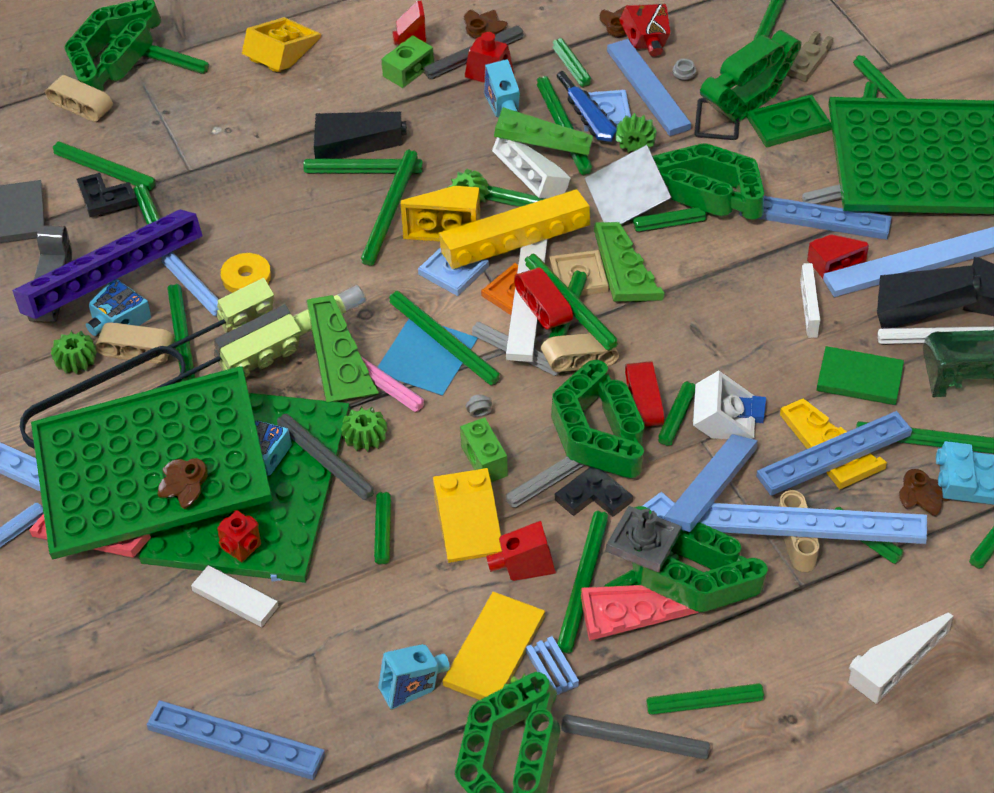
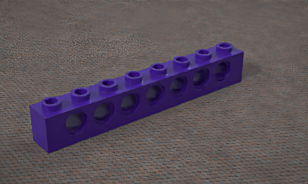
M179 209L13 289L12 292L20 314L37 319L202 237L196 213Z

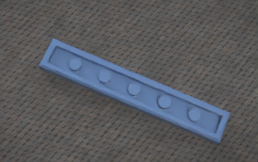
M625 39L607 45V52L667 134L672 136L691 130V122L631 42Z
M764 196V214L758 219L887 240L892 216L861 211H843V208Z
M895 411L757 470L756 477L772 496L911 436L912 429L901 415Z
M732 434L666 513L664 519L682 526L681 530L690 532L756 451L758 440Z
M160 700L147 723L149 731L311 780L315 779L325 757L323 749Z

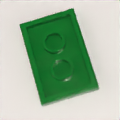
M812 94L747 111L748 121L766 148L831 131L832 129L830 120Z
M825 346L816 391L896 405L904 360Z

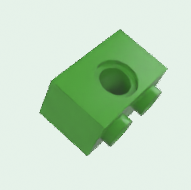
M411 36L381 59L383 77L404 88L425 72V66L434 63L433 47L415 36Z
M484 417L460 426L461 448L473 469L488 468L491 482L507 477V454L486 418Z

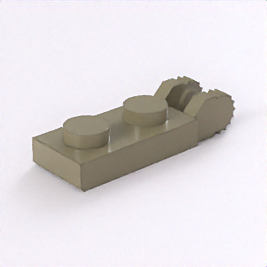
M814 31L809 41L800 49L787 75L807 82L825 59L834 38L827 36L822 46H817L816 44L820 40L821 33Z

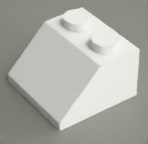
M715 372L698 382L695 386L693 426L714 439H729L732 434L753 439L755 419L752 416L749 418L737 416L744 412V406L739 397L752 398L754 395L722 372Z

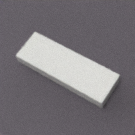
M803 263L800 284L808 338H818L820 316L813 264Z
M209 565L191 585L193 592L260 627H263L278 608V601Z

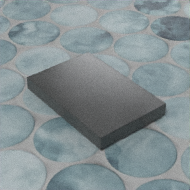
M41 180L0 185V243L37 238L38 227L45 226Z

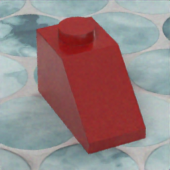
M422 0L412 5L396 21V31H392L394 45L399 46L411 36H415L426 43L425 14Z
M830 234L809 243L807 261L813 264V268L823 279L825 273L866 262L869 244L865 241Z

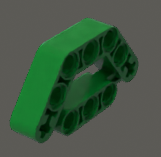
M135 0L96 9L64 46L78 81L103 91V84L108 78L114 81L120 80L131 70L153 43L150 29L156 28L162 21L154 0ZM110 35H118L100 56L101 62L95 67L93 60L111 40Z
M783 30L777 31L772 39L765 35L759 36L729 56L720 68L721 75L716 79L709 77L703 82L700 88V95L717 112L735 123L738 118L742 121L747 117V111L760 108L776 96L801 49V41Z
M706 143L652 156L665 185L668 187L670 199L691 207H699L700 210L718 216L728 215L733 209L741 211L742 216L747 219H758L763 216L764 189L758 163L755 159Z
M591 360L584 364L552 394V421L564 451L570 460L623 477H637L642 471L644 422L628 386L623 381L610 379L606 363L600 360ZM598 397L602 401V409L613 435L590 428L583 413Z
M644 506L634 507L639 510L649 509ZM698 522L690 532L681 530L671 551L712 570L702 572L670 556L667 557L659 573L632 562L635 578L640 585L698 612H706L761 594L768 571L764 561L758 558L747 559L740 556L741 544L737 539L701 522Z
M541 672L531 673L477 701L470 708L455 768V778L467 793H505L491 777L501 732L526 718L513 776L514 788L512 793H547L561 728L551 714L552 704L556 700L557 691L545 674ZM518 699L517 705L514 708L508 709L509 703ZM491 713L490 719L487 722L481 723L483 716ZM543 722H549L545 730L538 731L539 726ZM485 742L484 747L480 751L474 752L475 747L479 743ZM543 751L542 756L538 760L531 761L535 752ZM478 771L477 777L467 782L468 776L472 772ZM536 780L535 786L531 790L525 791L526 784L529 781Z

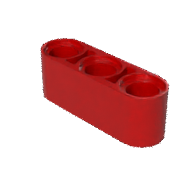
M538 267L515 275L514 284L518 294L545 329L548 330L572 322L573 312L570 304L542 268Z
M653 362L625 364L626 383L644 422V427L664 425L663 406Z

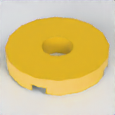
M241 253L230 257L224 262L220 270L223 286L231 293L262 278H265L268 284L271 280L269 263L262 256L253 253ZM245 272L252 273L249 276H241Z

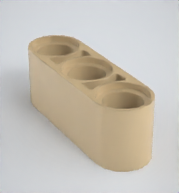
M66 75L60 76L45 90V94L50 102L93 122L98 121L113 107V102L106 93Z
M106 323L102 327L95 346L97 352L103 356L129 360L152 348L169 346L175 342V337L171 332L164 329ZM164 353L147 362L156 364L166 363L170 354Z
M591 333L551 337L541 346V351L551 369L555 372L579 370L591 360H600L606 363L607 366H611L619 358L616 348H613L611 351L606 350Z
M789 490L780 497L779 507L808 508L804 496L798 491ZM783 536L793 567L801 572L812 571L817 564L819 552L818 538Z

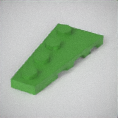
M504 107L501 110L494 131V137L585 155H589L593 139L592 135L585 132L576 131Z
M595 222L594 233L613 301L663 300L664 291L655 284V277L652 272L647 271L644 267L643 258L632 248L633 243L620 222Z
M334 296L307 299L306 303L325 401L340 402L378 395V390L373 384L369 371L357 350V345L350 335Z

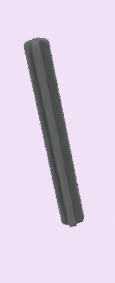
M519 25L513 26L496 34L495 41L506 44L512 43L524 36L523 29ZM471 46L425 66V75L428 79H432L467 63L468 52Z
M283 414L277 419V426L288 428L291 439L361 499L368 500L374 495V487L291 416Z
M569 714L563 716L561 730L567 733L700 759H707L709 756L710 743L708 741Z

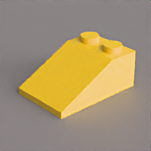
M283 17L247 28L241 54L250 57L249 59L252 62L263 63L270 70L280 72L292 67L321 38V33Z
M452 186L401 200L403 239L440 242L439 232L480 220L479 187Z
M488 468L434 476V498L448 563L486 557V555L501 552L499 542L501 534Z

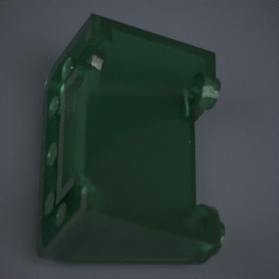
M994 330L936 331L926 337L923 345V354L932 397H946V390L955 385V388H961L963 379L994 378Z

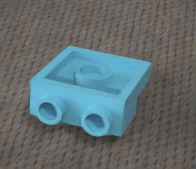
M945 441L942 448H939L936 453V464L940 465L938 485L942 487L943 498L994 505V455L973 452L972 445Z

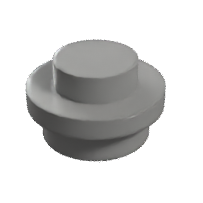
M680 59L673 67V74L681 80H688L695 76L696 67L691 60Z
M482 394L474 395L466 403V410L470 412L472 417L485 416L491 412L492 400L490 397Z

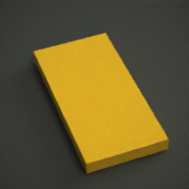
M493 591L445 675L443 686L481 700L502 689L504 684H509L526 653V646L531 644L545 618V610Z

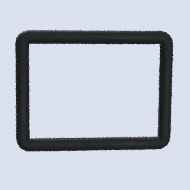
M699 98L697 101L695 136L699 138L737 140L740 118L736 120L734 125V136L699 133L702 103H708L704 98Z

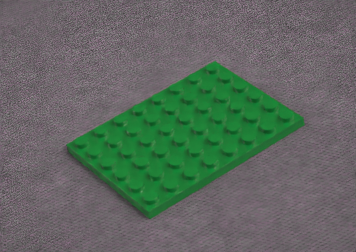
M829 98L828 106L843 211L994 214V100Z
M243 366L31 422L48 549L52 560L273 501ZM198 458L206 464L208 471L207 479L201 484V494L189 507L183 509L179 503L178 496L158 497L159 484L166 477L163 468L169 462L176 459H182L187 462L190 459Z
M249 393L256 421L277 426V419L283 414H288L336 456L339 455L343 440L341 428L344 416H349V403ZM291 439L292 445L272 474L268 476L273 501L237 510L243 515H249L256 520L259 525L258 529L261 545L243 562L225 552L219 544L217 528L225 518L230 517L235 512L232 511L151 533V538L142 547L139 556L140 563L204 571L209 565L225 574L271 579V575H276L278 579L306 583L333 474Z

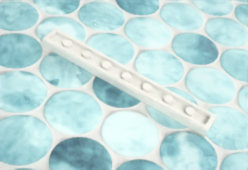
M548 239L521 247L517 274L530 270L525 265V258L531 254H536L545 263ZM516 288L506 360L532 362L538 319L518 294Z

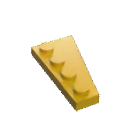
M804 398L780 409V416L807 449L847 432L842 427L838 428L831 424L829 417ZM869 453L826 473L840 490L886 469L887 462L880 456L876 458Z

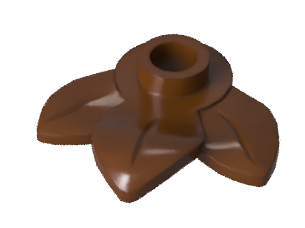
M626 6L614 13L604 9L600 12L599 19L606 26V31L610 35L620 37L626 34L619 21Z
M470 9L464 15L466 33L473 38L481 37L485 32L500 33L508 25L506 21H498L496 10L479 15Z
M198 458L190 459L187 462L182 459L169 462L163 468L166 477L159 484L158 497L178 496L181 507L183 509L189 507L201 494V484L207 479L208 471L206 464Z
M910 469L904 475V486L899 491V498L906 509L918 504L931 515L937 516L941 509L942 501L951 500L943 498L942 487L938 485V480L929 478L924 471Z

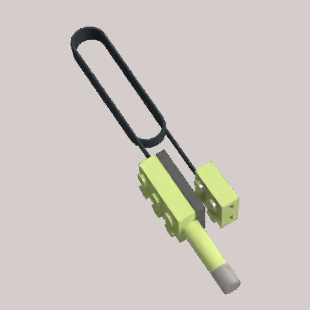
M262 278L219 299L217 303L219 309L217 310L218 322L169 346L152 348L29 407L20 418L19 427L23 440L29 447L35 449L33 439L29 438L25 433L27 422L35 414L164 353L176 357L180 362L181 372L179 376L153 389L182 382L183 379L216 362L220 364L223 371L243 366L245 376L247 377L251 370L257 367L260 369L266 368L274 362L273 359L281 355L287 357L297 350L300 336L312 330L308 309L294 316L290 314L286 304L272 310L274 294L265 278ZM358 285L334 296L342 314L366 302L365 295ZM222 325L226 334L214 339L215 358L185 372L184 358L174 348Z

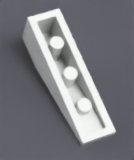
M502 138L496 139L492 151L539 198H550L566 192L571 178L559 166L523 142Z
M948 612L869 649L863 656L858 655L849 667V670H851L849 684L877 704L949 633L953 615Z

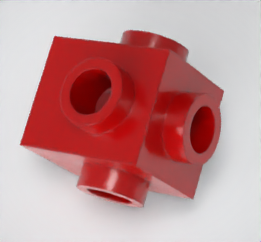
M236 510L230 517L225 518L217 528L221 548L240 562H243L261 545L258 523L253 517L245 516Z

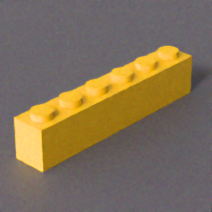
M577 189L439 232L441 253L452 269L589 226L590 206Z

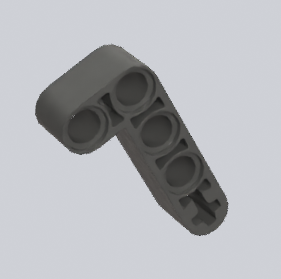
M39 226L37 243L40 258L34 279L72 261V248L67 228L65 226ZM60 307L37 319L28 317V320L56 322Z

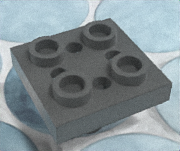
M628 506L608 540L605 552L659 573L681 533L682 526L657 517L653 510L649 514L650 509L639 510Z

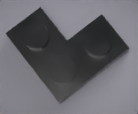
M100 172L76 179L89 217L137 205L130 182L106 188Z
M589 467L555 493V501L573 516L594 501L609 515L614 517L633 502V495L603 470Z

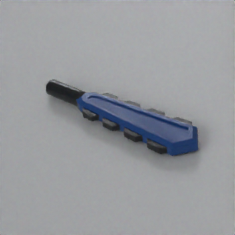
M564 71L558 72V80L568 91L567 100L571 105L575 106L574 110L577 115L582 116L581 121L584 125L589 126L590 134L598 140L612 142L617 132V125L613 120L607 118V114L603 109L598 108L595 100L590 99L587 91L575 86Z

